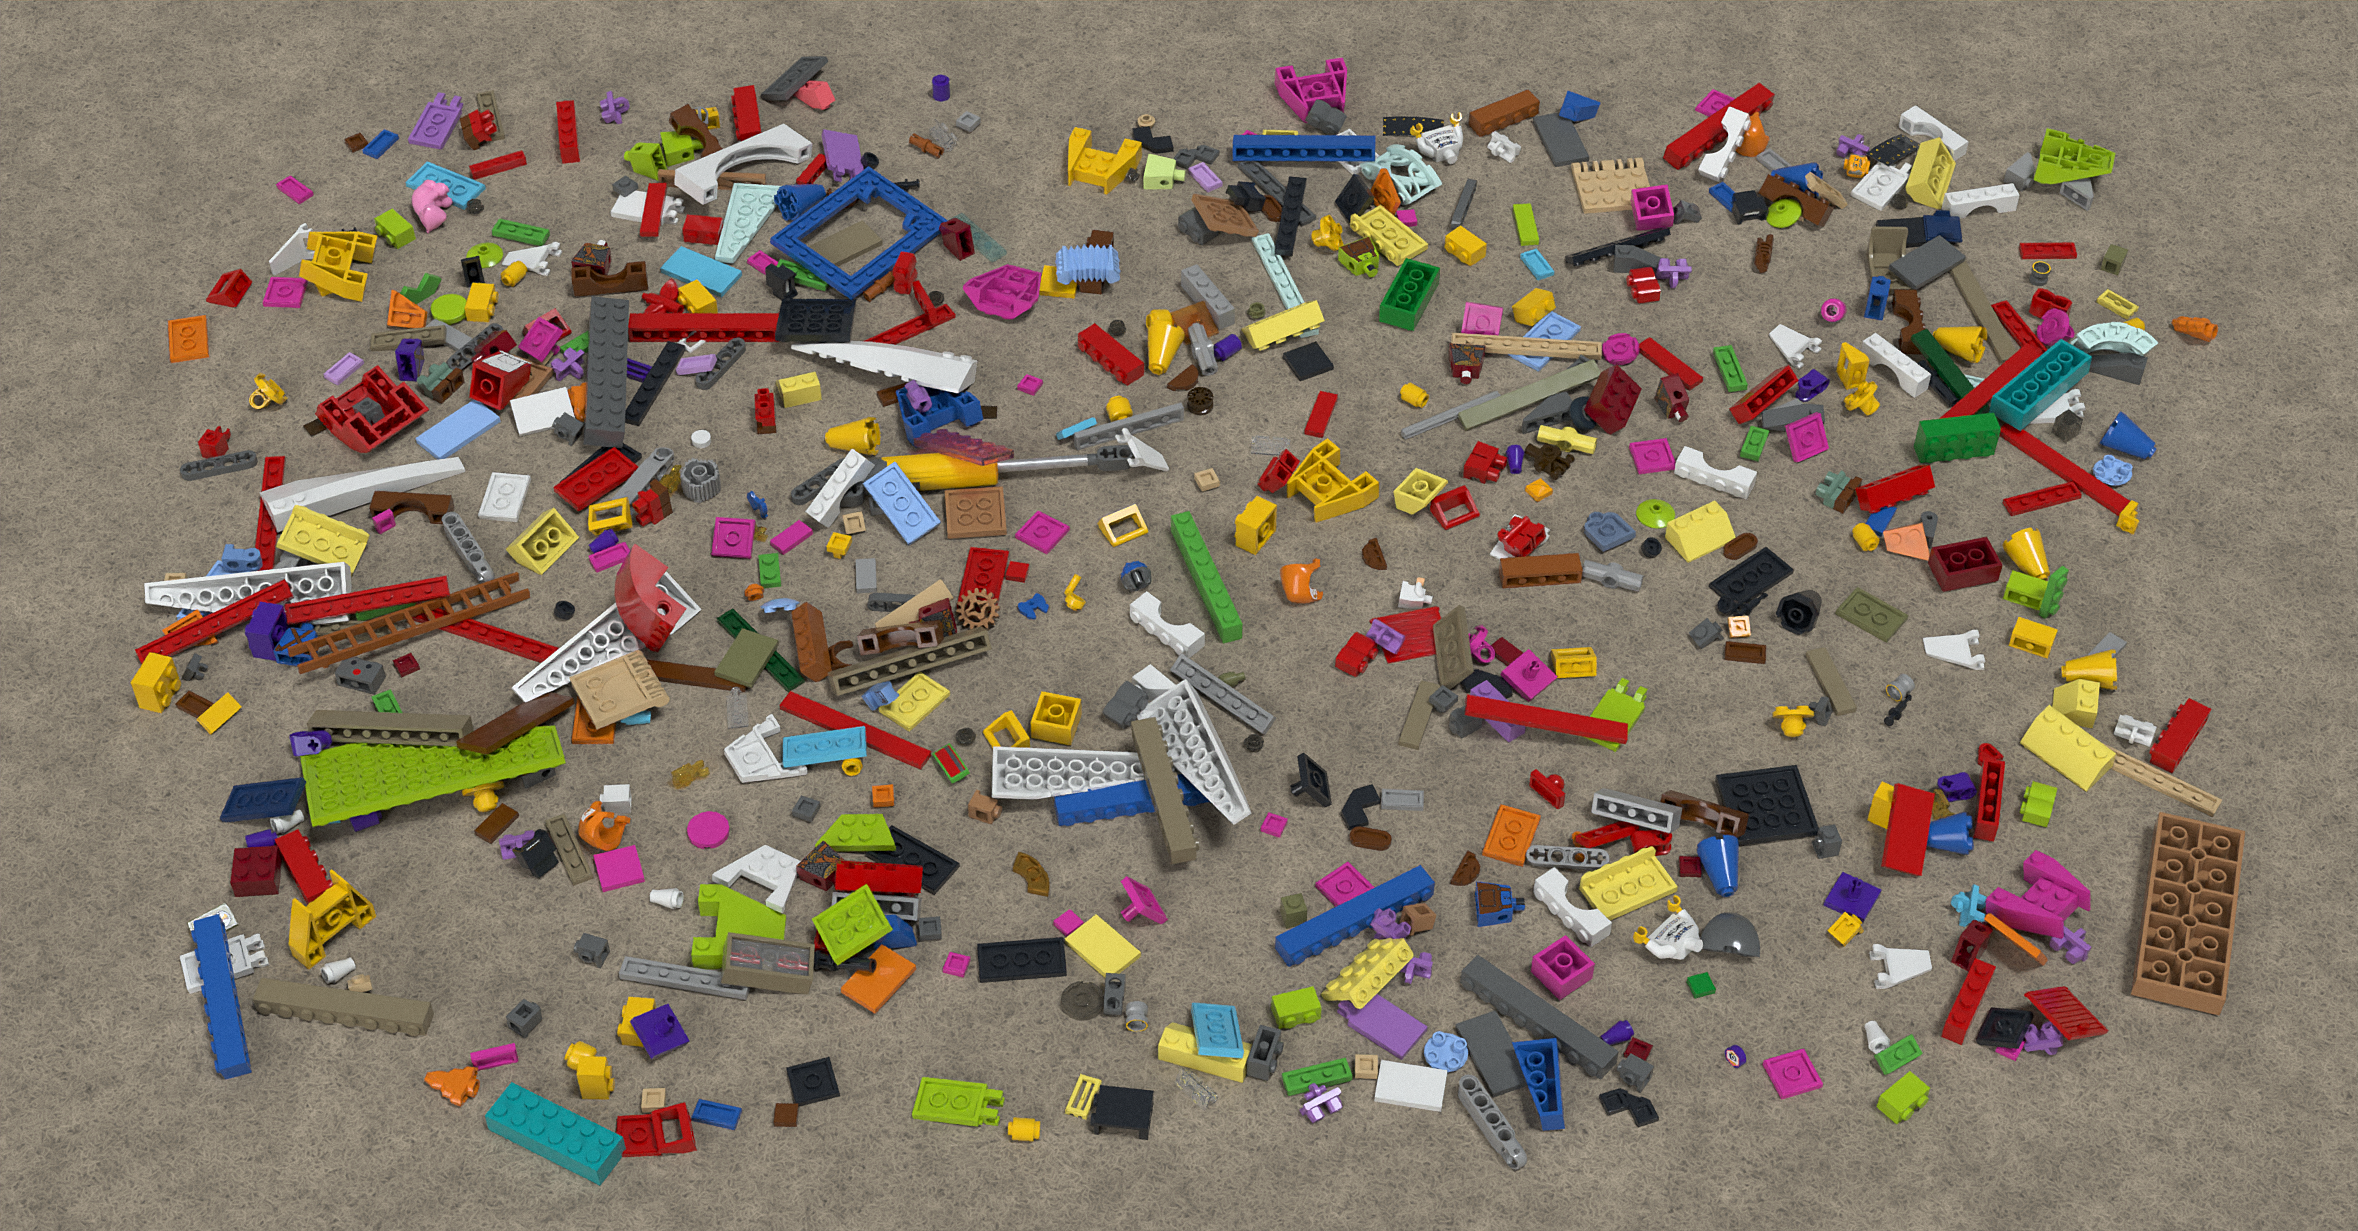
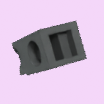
M1926 511L1921 514L1919 523L1923 522L1928 548L1931 549L1938 516L1931 511Z
M1106 973L1104 1014L1122 1015L1126 974Z

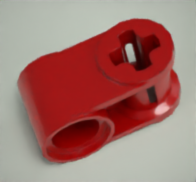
M1656 829L1632 833L1630 840L1634 854L1642 848L1653 846L1656 850L1655 856L1667 855L1671 851L1672 833Z

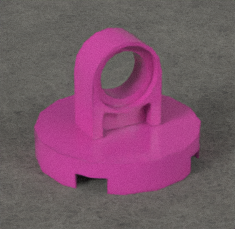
M2055 308L2043 315L2041 319L2044 321L2041 326L2038 325L2037 327L2038 339L2048 346H2053L2060 339L2067 342L2075 336L2073 328L2069 325L2068 314Z
M1480 624L1475 627L1477 630L1475 633H1468L1471 656L1480 663H1488L1494 659L1495 651L1484 640L1488 634V629ZM1483 648L1489 651V658L1487 660L1482 659L1480 655Z

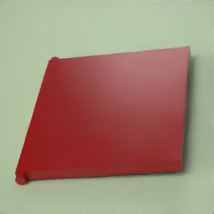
M1435 606L1369 620L1371 624L1374 619H1377L1406 636L1397 654L1381 646L1387 664L1436 655L1433 624L1441 619L1439 607Z
M2061 986L2028 991L2024 994L2068 1040L2103 1035L2109 1031L2068 990V987Z

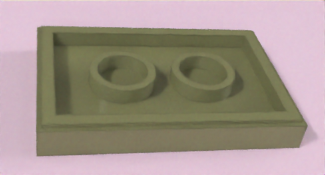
M1858 587L1835 612L1839 617L1886 643L1907 621L1909 616Z
M742 628L714 671L715 676L752 688L779 646V640Z

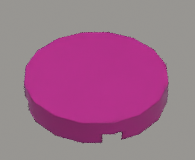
M1627 333L1611 335L1602 344L1604 359L1613 365L1628 364L1635 360L1639 354L1640 348L1637 339Z
M707 811L699 813L688 823V838L698 848H716L728 839V820L718 812Z

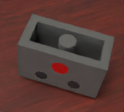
M358 657L342 660L335 671L338 686L373 695L377 693L386 678L382 664L362 660Z

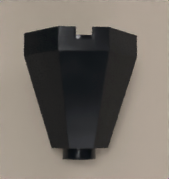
M1813 590L1801 591L1783 597L1776 611L1777 617H1780L1782 620V627L1796 635L1812 631L1820 614L1822 599L1819 593Z

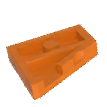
M1923 522L1883 531L1887 551L1929 560L1930 552Z

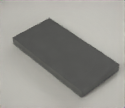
M801 57L761 93V98L763 100L789 99L829 62L827 57Z
M1560 112L1533 117L1536 130L1555 167L1589 161V155L1570 119L1559 116Z
M1939 235L1889 265L1888 269L1913 290H1917L1964 262L1966 256Z
M1496 1010L1455 1025L1460 1038L1466 1040L1468 1053L1492 1098L1528 1086L1514 1051L1513 1041Z

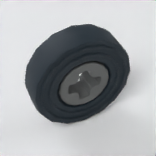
M1586 396L1574 399L1570 406L1572 421L1582 431L1591 430L1597 424L1584 411L1589 399Z

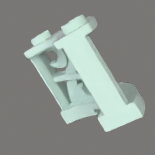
M1390 145L1386 148L1387 152L1377 157L1375 161L1360 164L1363 175L1369 180H1376L1380 169L1386 168L1401 201L1400 204L1403 206L1412 203L1424 194L1442 185L1430 165L1426 166L1422 161V156L1412 149L1410 151L1405 149L1404 145ZM1391 165L1409 167V177L1392 174ZM1413 185L1417 193L1411 197L1406 189H1408L1411 194ZM1426 185V188L1420 191L1419 186Z
M2121 322L2090 326L2076 335L2077 338L2070 342L2071 345L2087 354L2097 350H2112L2140 356L2147 355L2158 344L2144 330Z

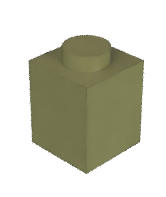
M2110 244L2100 270L2118 276L2125 263L2128 249Z
M1302 893L1281 897L1280 913L1286 929L1296 927L1307 921V907Z

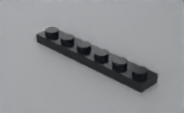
M1289 176L1275 245V255L1293 256L1307 178Z
M1660 227L1565 256L1566 263L1579 266L1584 264L1585 260L1596 261L1601 259L1600 256L1614 255L1615 245L1646 246L1652 240L1654 242L1665 240V236L1671 235L1670 228Z
M670 341L666 343L625 410V423L640 426L686 350L685 345Z

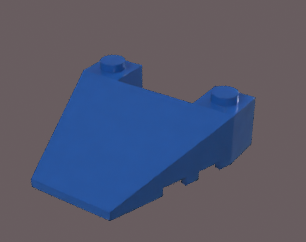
M924 386L931 398L932 406L926 412H919L911 405L906 395L908 393L906 387L896 390L907 440L915 448L922 447L926 443L933 441L931 430L959 419L968 427L983 420L980 401L970 392L954 393Z

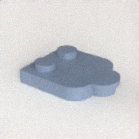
M1592 512L1587 518L1584 527L1585 535L1603 552L1636 536V531L1618 514L1613 512L1604 514Z

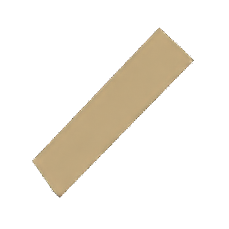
M940 579L876 622L875 626L878 628L909 624L911 621L919 620L918 609L945 598H949L950 601L954 598L942 579Z

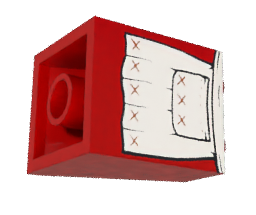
M498 351L474 362L469 398L502 410L529 381L531 363L503 351Z

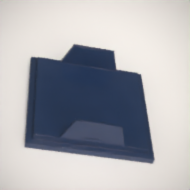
M1936 210L1933 215H1923L1926 241H1931L1940 235L1948 242H1963L1960 217L1951 216L1948 210Z

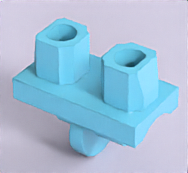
M1975 884L1972 885L1971 891L1966 893L1959 892L1958 895H1954L1951 898V905L1956 908L1957 912H1961L1959 925L1966 927L1973 920L1983 922L1985 914L1976 909L1982 910L1985 907L1987 897L1979 893V886Z

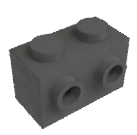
M1264 1025L1259 1026L1247 1059L1248 1076L1268 1081L1270 1074L1275 1073L1278 1063L1276 1057L1282 1054L1284 1042H1281V1030Z

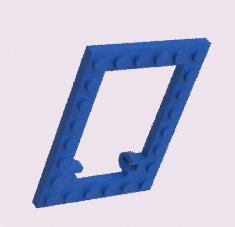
M868 166L772 236L770 243L843 295L853 300L874 284L875 280H879L893 269L901 251L915 253L941 233L939 231L940 224L948 220ZM871 196L874 198L880 196L906 214L902 226L908 234L852 276L800 241L857 198L869 204Z

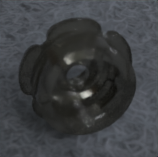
M1130 168L1124 178L1128 184H1131V182L1135 183L1140 175L1137 173L1138 169Z
M1895 194L1890 201V205L1898 210L1906 208L1908 206L1907 197L1903 194Z
M471 199L467 202L466 211L469 214H479L484 210V205H482L479 199Z
M932 291L928 296L934 307L942 305L945 299L944 294L939 291Z
M1113 320L1108 328V332L1114 336H1121L1127 330L1124 322L1121 320Z
M963 728L956 733V740L962 746H969L976 739V733L971 728Z
M1250 734L1244 740V745H1246L1247 750L1250 752H1258L1264 746L1263 737L1257 734Z

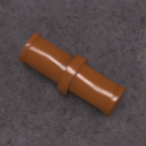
M913 133L909 138V143L921 148V151L924 153L928 152L937 158H940V155L944 153V148L932 143V140L928 138L924 139L916 133Z
M889 271L880 280H875L874 284L863 292V297L871 302L877 295L883 294L886 288L895 281L893 273Z

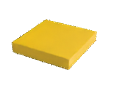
M1044 265L1039 295L1075 299L1078 286L1077 281L1075 283L1072 279L1067 285L1059 283L1056 275L1057 267Z

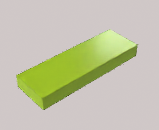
M1531 203L1513 204V213L1521 246L1539 245Z

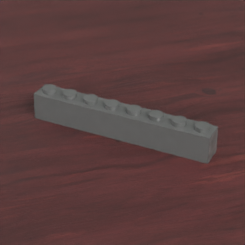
M1477 955L1461 971L1460 983H1462L1465 989L1472 990L1479 995L1481 1000L1495 1006L1501 1014L1508 1015L1514 1019L1518 1026L1525 1027L1531 1031L1537 1039L1556 1038L1558 1050L1567 1056L1570 1062L1583 1067L1589 1075L1596 1076L1601 1080L1617 1063L1618 1050L1481 956Z

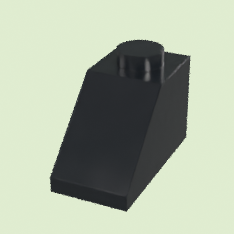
M479 256L460 260L467 288L471 287L472 283H485Z

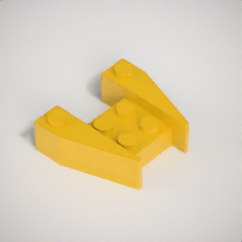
M1075 127L1069 137L1068 186H1071L1074 180L1104 187V194L1107 195L1137 168L1142 158V142L1125 138L1117 154L1091 149L1092 131Z
M309 232L307 249L315 252L312 261L301 260L299 277L343 298L362 302L368 274L350 269L353 259L372 263L377 235L364 232Z
M1328 438L1309 452L1286 483L1288 499L1301 492L1316 505L1314 506V521L1316 523L1363 508L1379 497V482L1367 471L1351 481L1336 468L1340 465V448Z
M332 869L329 872L334 886L327 889L320 897L310 902L306 907L296 898L292 899L288 944L292 956L309 970L326 957L322 944L351 922L358 929H361L377 917L373 904Z

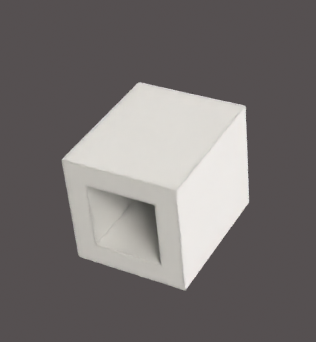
M629 784L604 785V794H600V801L602 802L601 807H604L605 812H613L614 814L631 813L632 795Z

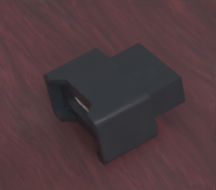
M1238 181L1237 186L1228 185L1225 192L1234 201V205H1242L1245 210L1262 211L1266 197L1255 188L1254 182Z
M1755 190L1733 193L1732 201L1734 204L1732 213L1738 225L1742 224L1743 221L1754 219L1763 221L1767 219L1769 212L1763 197H1757Z
M771 263L765 267L766 285L773 289L774 296L782 300L793 299L798 295L794 282V277L797 276L795 272L784 265L777 267Z
M542 829L536 830L534 837L521 848L515 847L512 849L520 865L523 868L529 869L533 876L537 878L543 876L559 863L554 854L557 847L548 831Z

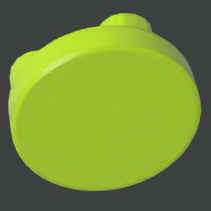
M457 294L442 295L431 304L432 317L451 326L453 323L466 318L464 308L467 300Z

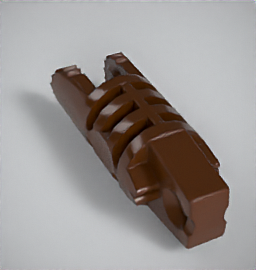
M1772 234L1766 236V241H1763L1762 237L1757 238L1754 264L1760 273L1767 272L1771 262L1774 242Z

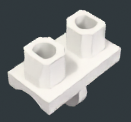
M1496 131L1492 132L1491 141L1487 148L1492 150L1491 152L1494 156L1499 155L1509 163L1514 161L1521 150L1520 145L1514 144L1508 140V137Z
M2120 715L2113 735L2128 739L2131 744L2137 742L2150 747L2157 727L2146 721L2135 720L2128 715Z

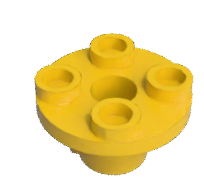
M1331 215L1322 217L1320 228L1312 231L1311 238L1313 243L1317 247L1328 246L1332 251H1337L1340 246L1344 245L1341 238L1343 230L1340 223L1336 224Z
M1863 381L1859 384L1858 390L1854 394H1849L1843 400L1846 403L1845 407L1847 410L1851 411L1859 407L1865 415H1871L1876 412L1880 403L1873 394L1877 390L1878 385L1874 381L1869 383Z
M1787 706L1775 707L1776 711L1772 712L1773 718L1783 719L1781 728L1784 735L1788 737L1803 735L1806 728L1803 718L1814 717V711L1809 706H1796V710H1790Z
M498 780L495 783L478 785L472 789L466 788L462 790V795H474V807L479 812H489L497 807L499 799L495 795L494 790L503 788L504 782Z

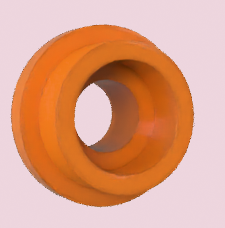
M751 584L744 591L749 601L759 600L764 596V587L758 584Z

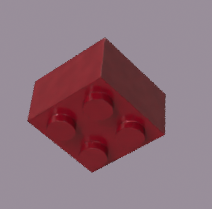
M278 846L234 848L230 884L235 897L279 895L282 858Z

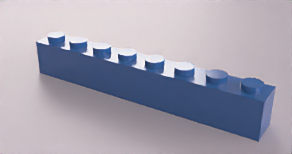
M1233 135V161H1375L1376 135Z
M1183 774L1177 775L1179 782L1177 787L1178 789L1181 788L1183 792V805L1196 806L1200 803L1210 802ZM1145 780L1096 790L1088 789L1086 792L1054 796V807L1059 826H1071L1075 823H1091L1100 819H1114L1119 816H1133L1138 813L1155 812Z
M1419 865L1276 936L1275 949L1288 967L1294 964H1301L1306 958L1312 955H1319L1324 949L1330 946H1337L1342 940L1348 937H1355L1360 931L1368 927L1373 928L1370 924L1375 917L1374 912L1378 908L1382 911L1390 908L1397 914L1403 910L1404 906L1414 905L1422 900H1429L1434 895L1435 882L1424 868Z
M219 914L193 921L194 930L191 931L194 943H197L198 947L194 951L197 961H200L201 964L198 967L199 976L204 981V985H201V990L204 998H207L204 1008L207 1016H210L211 1022L207 1024L210 1035H213L214 1041H211L213 1053L217 1055L214 1065L217 1073H221L226 1080L252 1072L225 924Z

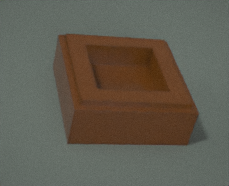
M361 133L344 139L346 145L353 153L368 145V141Z
M776 1103L774 1127H797L799 1105L794 1103Z

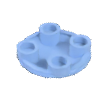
M2105 455L2103 460L2098 461L2094 465L2093 474L2104 484L2122 485L2130 481L2133 467L2130 463L2115 459L2112 455Z
M779 598L764 603L760 608L764 609V613L776 612L778 607H784V610H794L800 602L789 598Z
M1441 1031L1435 1032L1424 1048L1426 1062L1432 1068L1447 1070V1072L1457 1071L1467 1061L1468 1049L1466 1040L1454 1034Z

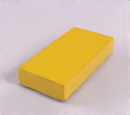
M227 692L196 720L209 734H212L242 706Z

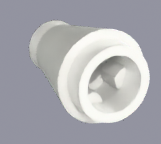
M296 810L293 815L273 817L270 819L271 827L277 834H284L298 823L303 822L304 816L301 810Z
M677 888L652 890L650 893L651 902L673 910L680 908L683 904V892Z
M352 958L326 963L321 968V975L327 984H335L349 972L355 970L356 966Z
M1869 1021L1865 1024L1868 1046L1871 1051L1876 1054L1890 1046V1039L1881 1030L1876 1021Z

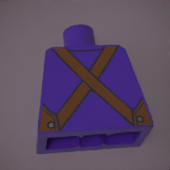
M405 338L402 339L395 351L399 380L417 382L425 361L422 341L420 339Z

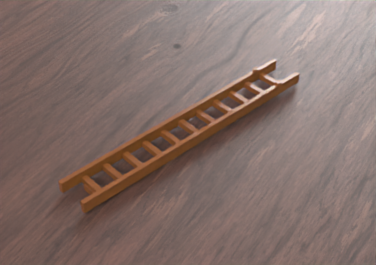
M515 572L451 593L449 597L433 599L287 647L288 655L293 657L309 652L313 660L297 665L299 674L321 667L325 669L330 664L530 598V591L527 588L511 594V587L509 585L519 581V574ZM501 588L505 596L492 600L488 592ZM482 594L486 602L473 606L469 598ZM463 600L467 609L454 612L450 604ZM444 607L448 615L435 619L431 611ZM425 613L429 621L416 625L412 617ZM406 619L410 627L397 631L393 623ZM387 625L391 634L378 638L373 630ZM367 632L371 640L358 644L354 636ZM348 638L352 647L339 651L335 642ZM328 645L332 653L319 657L316 651L320 647Z

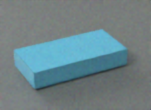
M1537 248L1521 253L1520 258L1537 280L1554 275V270Z
M1093 417L1057 432L1056 436L1058 440L1066 438L1075 432L1097 424L1096 419Z

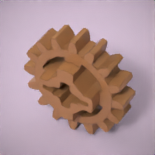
M975 588V593L968 590L967 597L961 596L963 602H957L961 609H957L956 612L961 615L958 619L960 622L964 621L963 626L965 628L970 625V629L982 626L989 630L990 623L992 625L996 624L993 619L1000 617L996 611L1001 609L1000 606H995L998 600L997 598L992 599L994 597L992 592L987 595L986 589H983L980 593L978 588ZM977 598H984L986 600L980 601ZM971 602L969 608L966 610L967 604ZM979 607L981 613H977L975 608ZM991 610L990 616L986 618L987 613ZM976 619L980 620V622H973L971 620Z

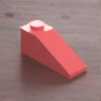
M808 80L793 94L810 107L821 110L829 108L830 104L835 101L828 83L824 81Z

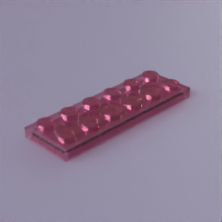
M939 429L937 433L933 434L923 433L921 437L914 438V446L981 466L1014 458V450L1008 449L1004 445L997 446L993 442L972 439L971 436H962L958 432H948V429Z

